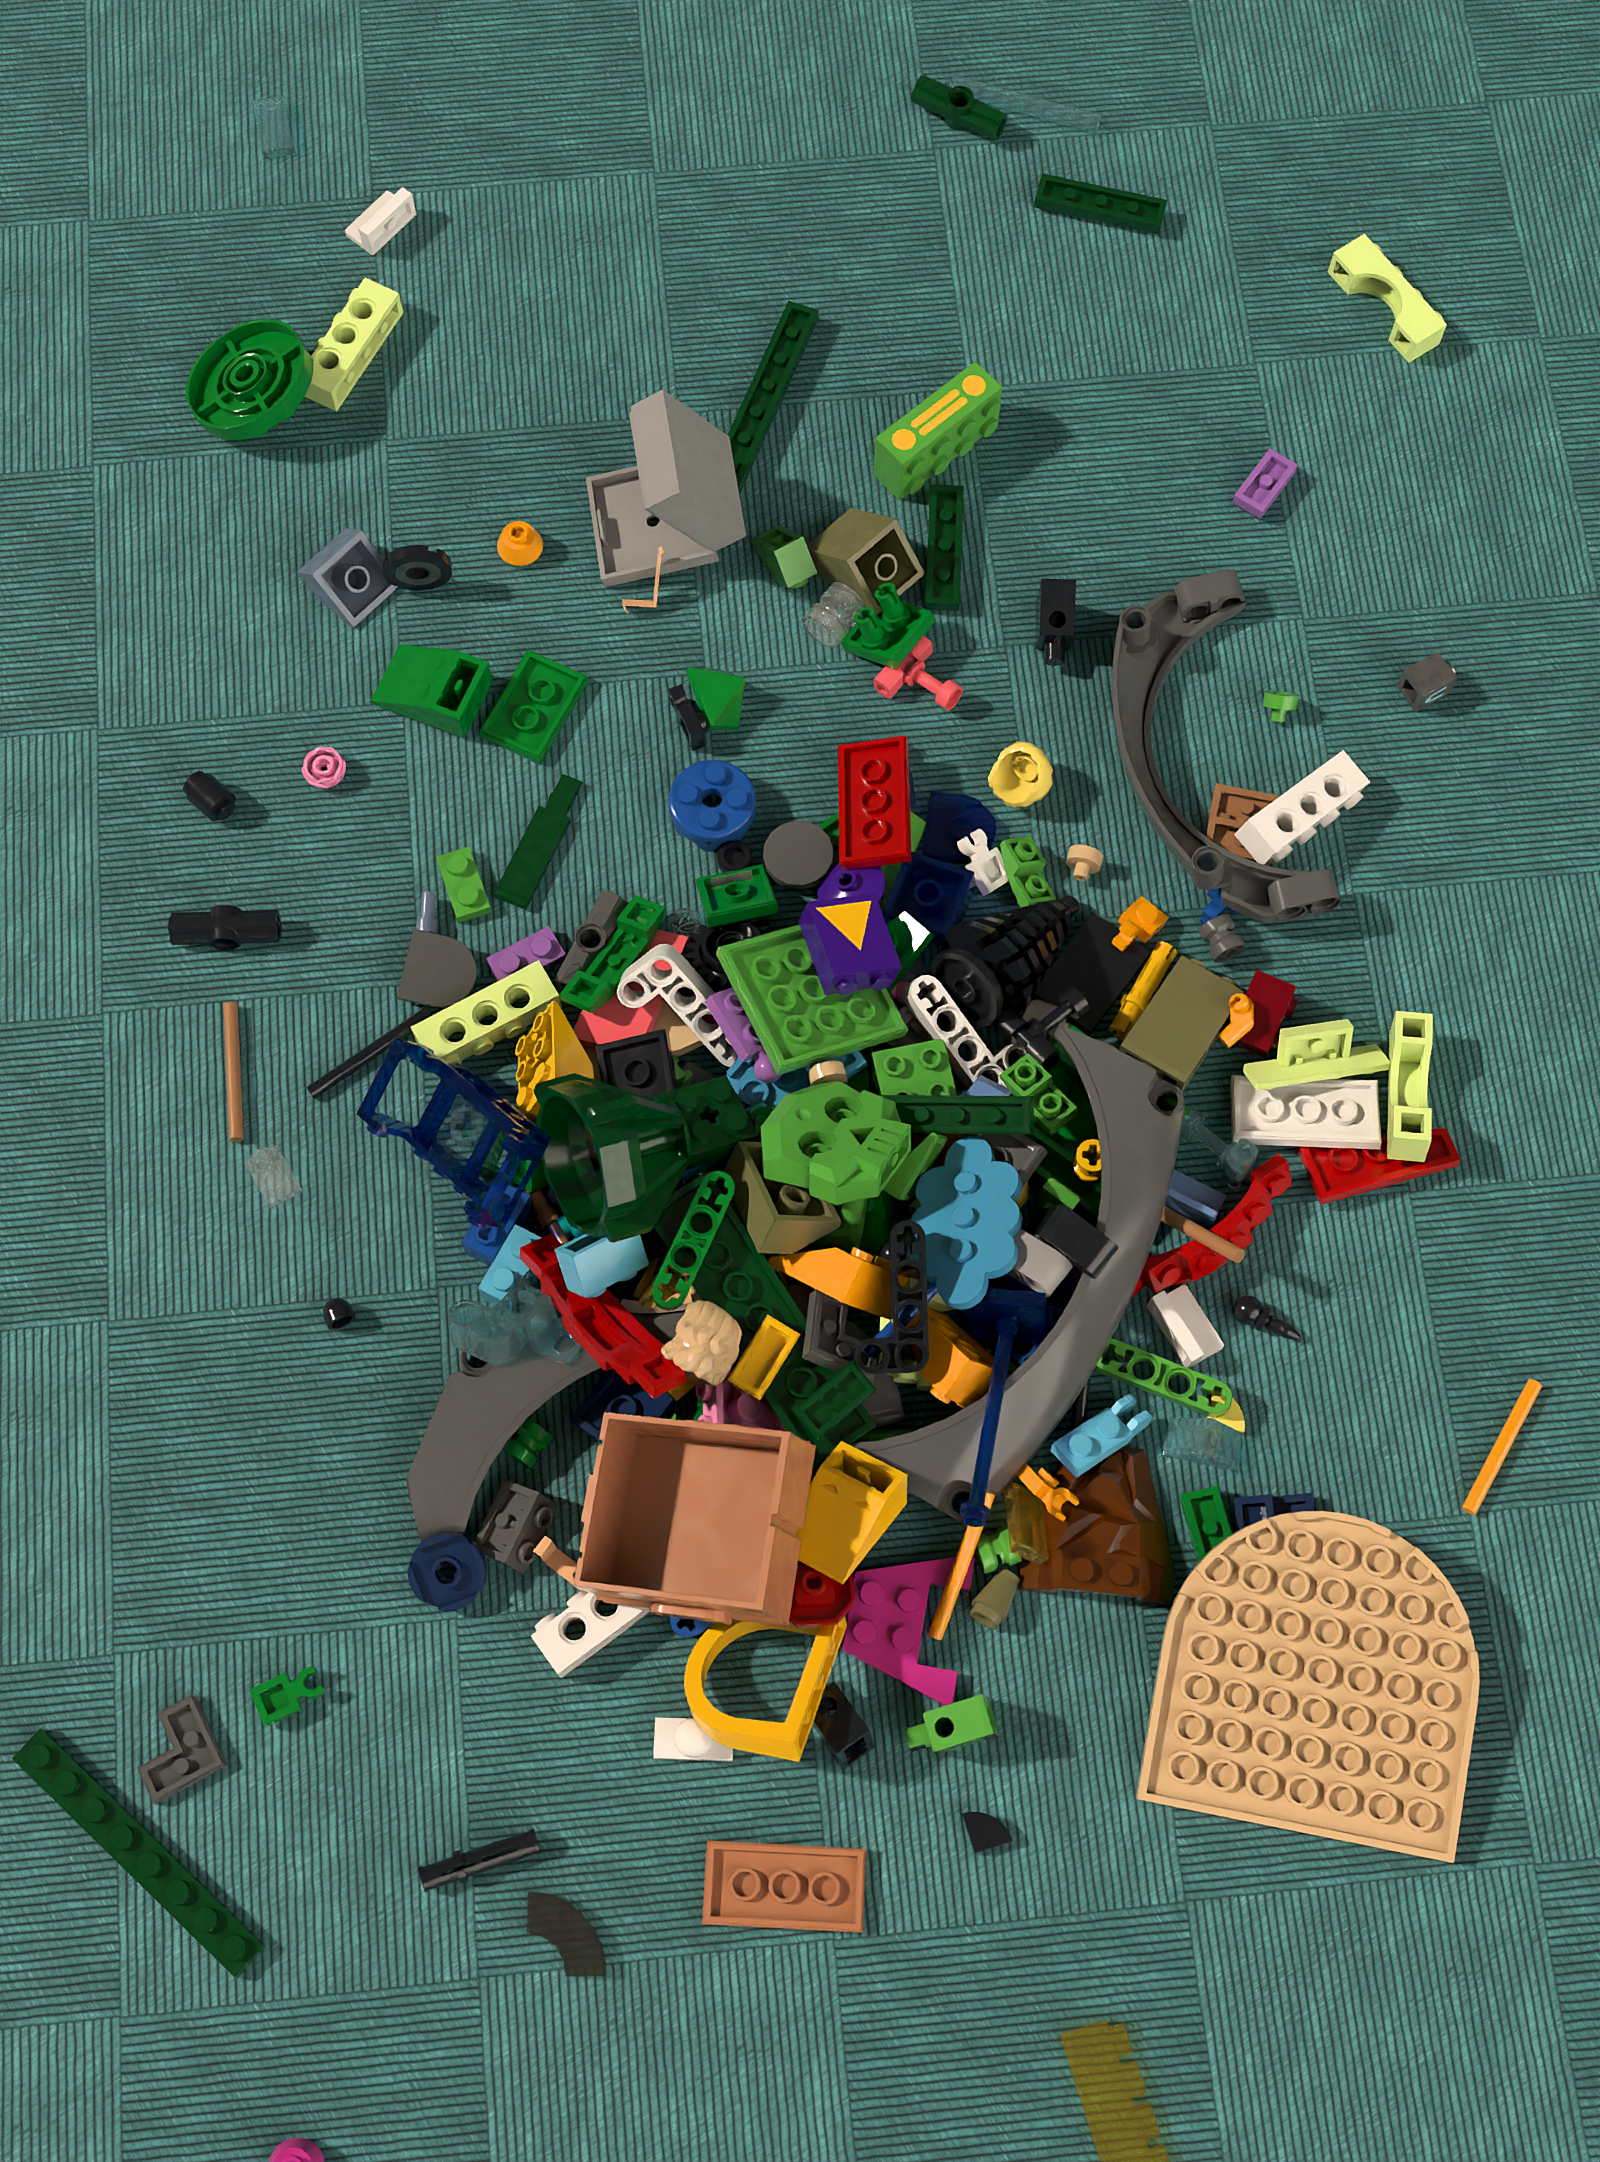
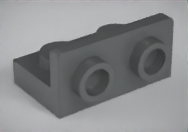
M504 1479L474 1542L479 1545L485 1557L507 1565L516 1572L525 1574L529 1564L536 1556V1553L533 1552L540 1543L546 1529L552 1523L557 1505L540 1492Z

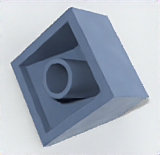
M345 528L297 572L315 596L353 628L398 588L385 579L384 559L361 530Z

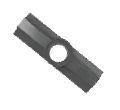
M601 891L585 923L576 930L574 935L575 941L553 980L554 985L562 991L578 970L586 972L618 929L616 919L628 905V902L622 899L620 895L610 891ZM594 939L600 942L594 948L583 946L588 940Z

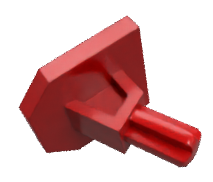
M798 1560L789 1621L797 1628L837 1625L855 1604L853 1572L844 1584H841Z

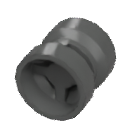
M1230 914L1217 916L1199 928L1203 941L1210 943V954L1215 963L1227 961L1240 954L1246 948L1242 936L1237 935L1233 931L1235 923Z

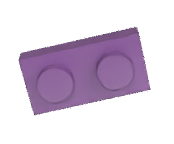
M1269 448L1235 493L1232 503L1261 519L1295 474L1298 464Z
M547 926L487 957L486 960L495 978L499 981L538 960L546 971L563 962L566 954L551 928Z

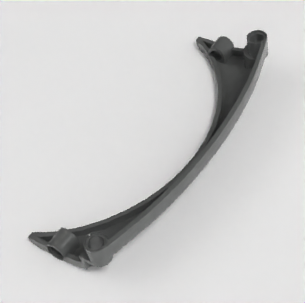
M1058 1025L1053 1036L1063 1047L1078 1071L1089 1097L1097 1125L1101 1153V1200L1096 1229L1111 1239L1119 1249L1097 1279L1082 1273L1075 1292L1059 1320L1034 1353L1005 1381L981 1399L944 1420L914 1432L879 1441L849 1444L907 1474L908 1493L963 1524H968L981 1489L994 1493V1502L1017 1477L1016 1473L1021 1467L1032 1460L1068 1412L1103 1355L1127 1308L1155 1239L1166 1204L1181 1136L1185 1105L1183 1093L1177 1086L1158 1078L1156 1070L1119 1051L1114 1046L1062 1025ZM1165 1098H1171L1178 1105L1172 1111H1162L1158 1108V1103ZM962 1495H969L974 1499L973 1508L966 1514H960L955 1511V1501Z

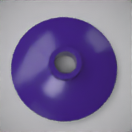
M838 861L830 867L827 875L820 881L817 891L818 900L875 893L879 904L885 894L886 878L880 866L842 871Z

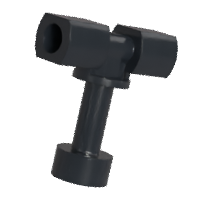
M1070 987L1059 996L1061 1005L1041 1021L1031 1018L1027 1022L1011 1007L1002 1011L994 1020L999 1033L1011 1044L1016 1045L1020 1043L1025 1047L1026 1054H1030L1047 1072L1055 1068L1061 1061L1059 1050L1049 1042L1051 1041L1049 1032L1070 1015L1078 1019L1090 1009L1085 997L1074 987Z

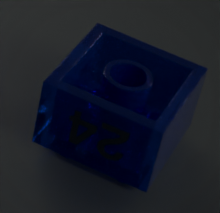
M911 851L912 862L902 863L882 915L885 923H889L904 911L911 914L935 935L930 943L942 947L943 938L949 934L946 929L963 922L976 889L975 872Z

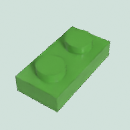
M470 846L437 856L436 859L458 923L492 913Z

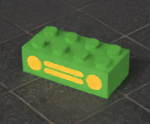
M976 361L875 438L873 475L899 500H902L909 493L912 495L918 492L927 479L934 474H941L948 467L949 462L958 455L964 456L967 454L976 441L983 436H990L997 429L1003 387Z

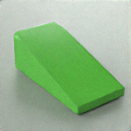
M932 1132L904 1159L883 1190L898 1200L912 1201L916 1195L917 1181L925 1172L931 1169L945 1145L947 1137Z

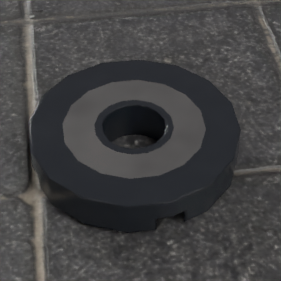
M407 545L397 548L389 553L388 559L385 558L383 561L385 579L392 585L402 589L414 591L434 589L447 583L452 576L451 558L440 549H437V553L429 551V546Z

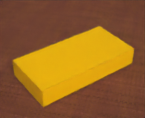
M767 1315L727 1379V1382L760 1402L800 1337V1334Z

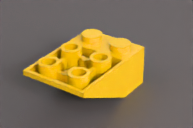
M552 1001L544 1013L540 1012L536 1016L532 1029L526 1036H521L515 1049V1055L518 1056V1069L515 1078L518 1081L519 1090L516 1106L519 1107V1115L537 1126L536 1119L541 1107L534 1094L537 1083L573 1073L594 1079L593 1065L558 1002Z
M841 1441L819 1467L810 1484L803 1529L797 1528L796 1538L801 1540L798 1560L844 1584L907 1504V1474Z

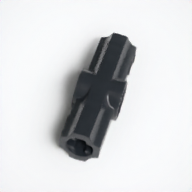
M217 905L212 907L210 912L171 913L168 921V930L172 945L209 944L216 949L233 950L239 948L241 943L279 942L282 934V925L278 910L242 911L240 908L231 905Z

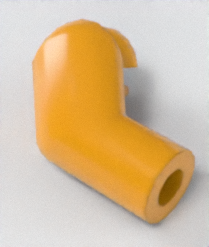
M1236 993L1230 998L1231 1023L1217 1034L1219 1040L1228 1049L1249 1032L1254 1025L1253 1003L1243 993Z

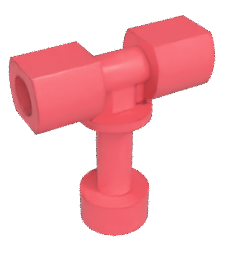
M925 636L918 641L896 669L885 666L873 679L874 689L888 699H891L904 684L913 686L918 683L935 694V703L947 711L954 708L963 693V688L952 680L942 683L924 671V661L933 652L932 642Z

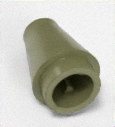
M1000 1569L971 1602L973 1608L970 1611V1615L981 1625L990 1629H997L999 1624H1003L1006 1621L1020 1579L1011 1571Z

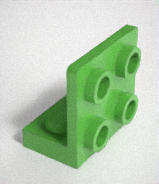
M943 1039L872 1052L869 1065L877 1095L957 1096Z

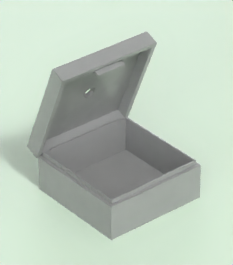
M661 390L631 406L629 417L637 466L586 478L600 576L605 588L655 576L657 554L660 546L664 550V553L661 554L659 574L662 575L718 562L719 549L746 537L729 436L665 390ZM651 518H659L658 525L654 527L648 526V521Z

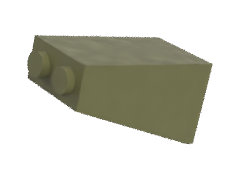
M1181 956L1122 1042L1119 1051L1157 1071L1158 1078L1177 1086L1183 1093L1217 1040V1034L1224 1029L1230 1019V998L1236 993L1244 994V991L1239 989L1238 984L1232 979L1219 977L1208 971L1206 965L1199 960Z

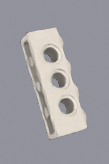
M1343 750L1248 819L1234 835L1257 863L1265 865L1271 859L1278 863L1293 851L1290 845L1296 841L1302 845L1315 835L1317 831L1314 827L1318 824L1325 828L1340 816L1338 810L1344 806L1349 810L1364 797L1360 792L1370 781Z
M582 1590L567 1601L566 1604L569 1608L557 1617L554 1613H551L540 1620L534 1626L537 1631L531 1637L559 1677L562 1678L650 1613L651 1608L618 1604L617 1610L613 1615L604 1617L597 1613V1605L601 1600H596V1595ZM573 1621H581L586 1625L584 1636L578 1640H569L565 1636L566 1627Z

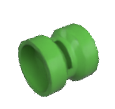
M1009 1525L997 1529L996 1533L991 1536L980 1535L975 1553L984 1574L996 1571L1000 1564L1006 1563L1011 1566L1021 1562L1019 1547Z

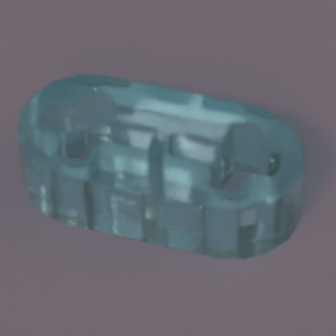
M470 1077L459 1081L453 1094L450 1133L455 1143L463 1148H473L479 1145L485 1134L488 1093L483 1082L476 1078ZM474 1088L480 1097H474L472 1108H468L466 1098L462 1095L468 1094L470 1089ZM466 1117H471L472 1127L476 1131L470 1132L469 1137L464 1138L462 1132L458 1129L465 1128Z

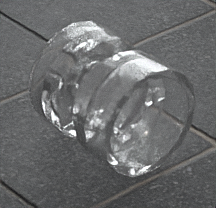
M833 582L820 597V603L814 604L802 618L803 625L815 640L824 646L835 648L849 633L848 627H853L856 624L854 615L859 614L858 610L866 606L859 595L851 588L842 583Z

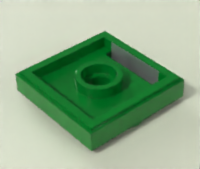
M764 864L696 879L697 890L709 928L779 913L777 900Z

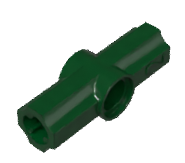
M924 75L919 77L911 94V102L944 117L946 125L954 130L968 128L994 141L999 139L1007 122L1008 114L974 99L972 90L962 85L951 88Z

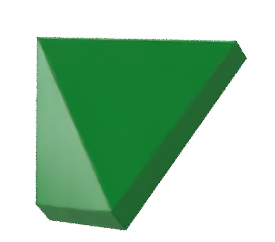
M689 667L686 670V674L708 730H736L740 722L746 678L716 668Z

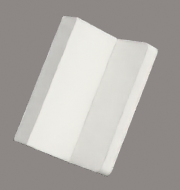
M403 187L396 194H392L390 191L384 192L345 229L346 236L368 253L374 255L416 215L412 194Z
M1182 1285L1168 1294L1162 1291L1151 1297L1147 1308L1184 1367L1191 1368L1223 1349L1224 1344L1186 1285Z

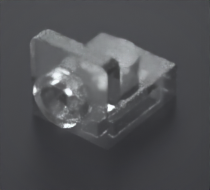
M277 1145L271 1148L263 1147L255 1151L250 1156V1159L244 1163L270 1209L303 1192Z

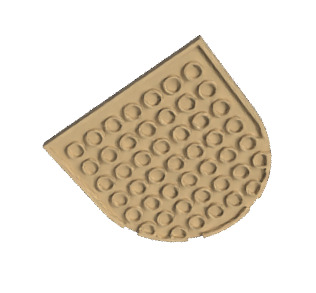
M1301 1511L1280 1514L1243 1527L1225 1538L1210 1550L1189 1574L1179 1590L1168 1615L1161 1644L1136 1798L1143 1801L1454 1863L1478 1705L1480 1678L1478 1653L1475 1651L1474 1640L1469 1627L1470 1621L1449 1581L1421 1550L1388 1528L1369 1520L1343 1513Z

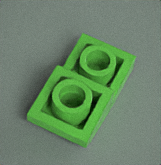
M1026 836L1003 840L1000 847L1004 867L1020 907L1039 904L1048 900H1057L1041 873L1047 862L1032 837Z
M1027 1053L1000 1074V1079L1013 1096H1034V1120L1049 1136L1053 1135L1078 1115L1077 1106L1053 1084L1052 1076L1030 1054Z

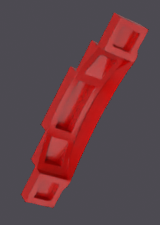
M1279 1153L1249 1173L1252 1185L1245 1196L1222 1221L1209 1231L1243 1250L1253 1242L1251 1233L1255 1226L1262 1223L1267 1216L1273 1213L1270 1200L1284 1193L1292 1185L1288 1161ZM1196 1240L1162 1254L1148 1257L1131 1297L1135 1296L1145 1286L1156 1294L1166 1286L1179 1285L1191 1281L1195 1282L1221 1268L1230 1259Z
M549 1234L520 1248V1259L541 1280V1293L562 1314V1326L605 1372L614 1369L629 1385L638 1382L652 1398L685 1383L686 1371L682 1370L680 1366L675 1365L673 1360H668L663 1356L661 1352L663 1344L647 1331L607 1288L603 1294L593 1298H585L567 1290L554 1250L562 1246V1244L553 1234Z

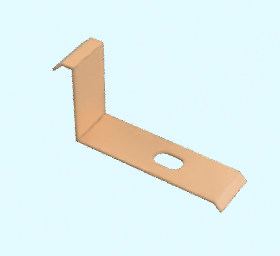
M662 546L658 548L653 601L622 599V606L627 614L628 611L625 606H657L661 554L664 553Z
M545 1536L533 1552L538 1554L546 1565L573 1585V1574L576 1572L577 1563L556 1548L553 1541Z

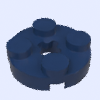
M441 1531L428 1536L412 1554L408 1567L409 1584L416 1597L423 1603L427 1602L442 1611H453L467 1606L474 1600L486 1582L487 1562L484 1553L479 1545L472 1540L471 1536L465 1532ZM443 1561H448L450 1565L456 1566L457 1571L454 1573V1580H449L446 1575L440 1576L438 1574V1570L443 1566Z

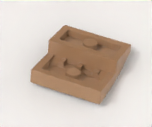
M1216 783L1205 836L1231 853L1256 861L1234 834L1248 819L1280 796ZM1271 859V860H1270L1269 862H1267V863L1272 864V863H1273V859Z

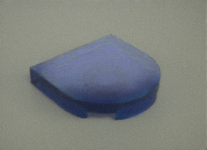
M931 791L922 859L954 864L971 863V858L959 850L957 842L967 836L970 843L975 845L970 834L980 828L986 834L987 847L990 850L996 835L994 816L982 805L980 800L974 797Z

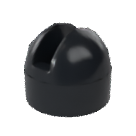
M341 1298L331 1299L323 1309V1318L329 1330L345 1327L356 1318L352 1306Z

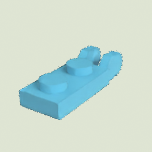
M1127 1394V1396L1116 1401L1110 1409L1107 1407L1055 1441L1050 1451L1075 1477H1079L1131 1442L1133 1436L1149 1425L1152 1416L1148 1411H1143L1134 1416L1125 1425L1120 1418L1130 1412L1137 1401L1131 1394Z

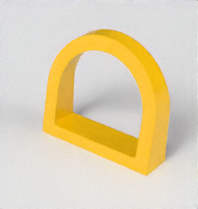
M845 1616L837 1625L797 1628L790 1621L788 1626L735 1619H732L731 1625L718 1621L711 1625L694 1646L684 1675L685 1694L691 1714L698 1726L710 1738L729 1748L799 1762L847 1627ZM778 1629L816 1636L788 1716L783 1723L743 1719L726 1715L711 1705L705 1696V1680L712 1662L728 1644L743 1635L759 1630Z

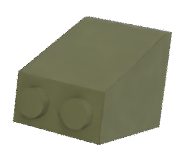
M850 508L807 544L817 570V575L861 607H872L876 616L882 609L874 593L876 589L880 590L879 586L887 582L894 584L896 592L900 596L925 574L896 518Z

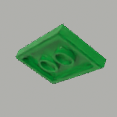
M527 649L479 730L480 738L541 765L589 683L588 676Z

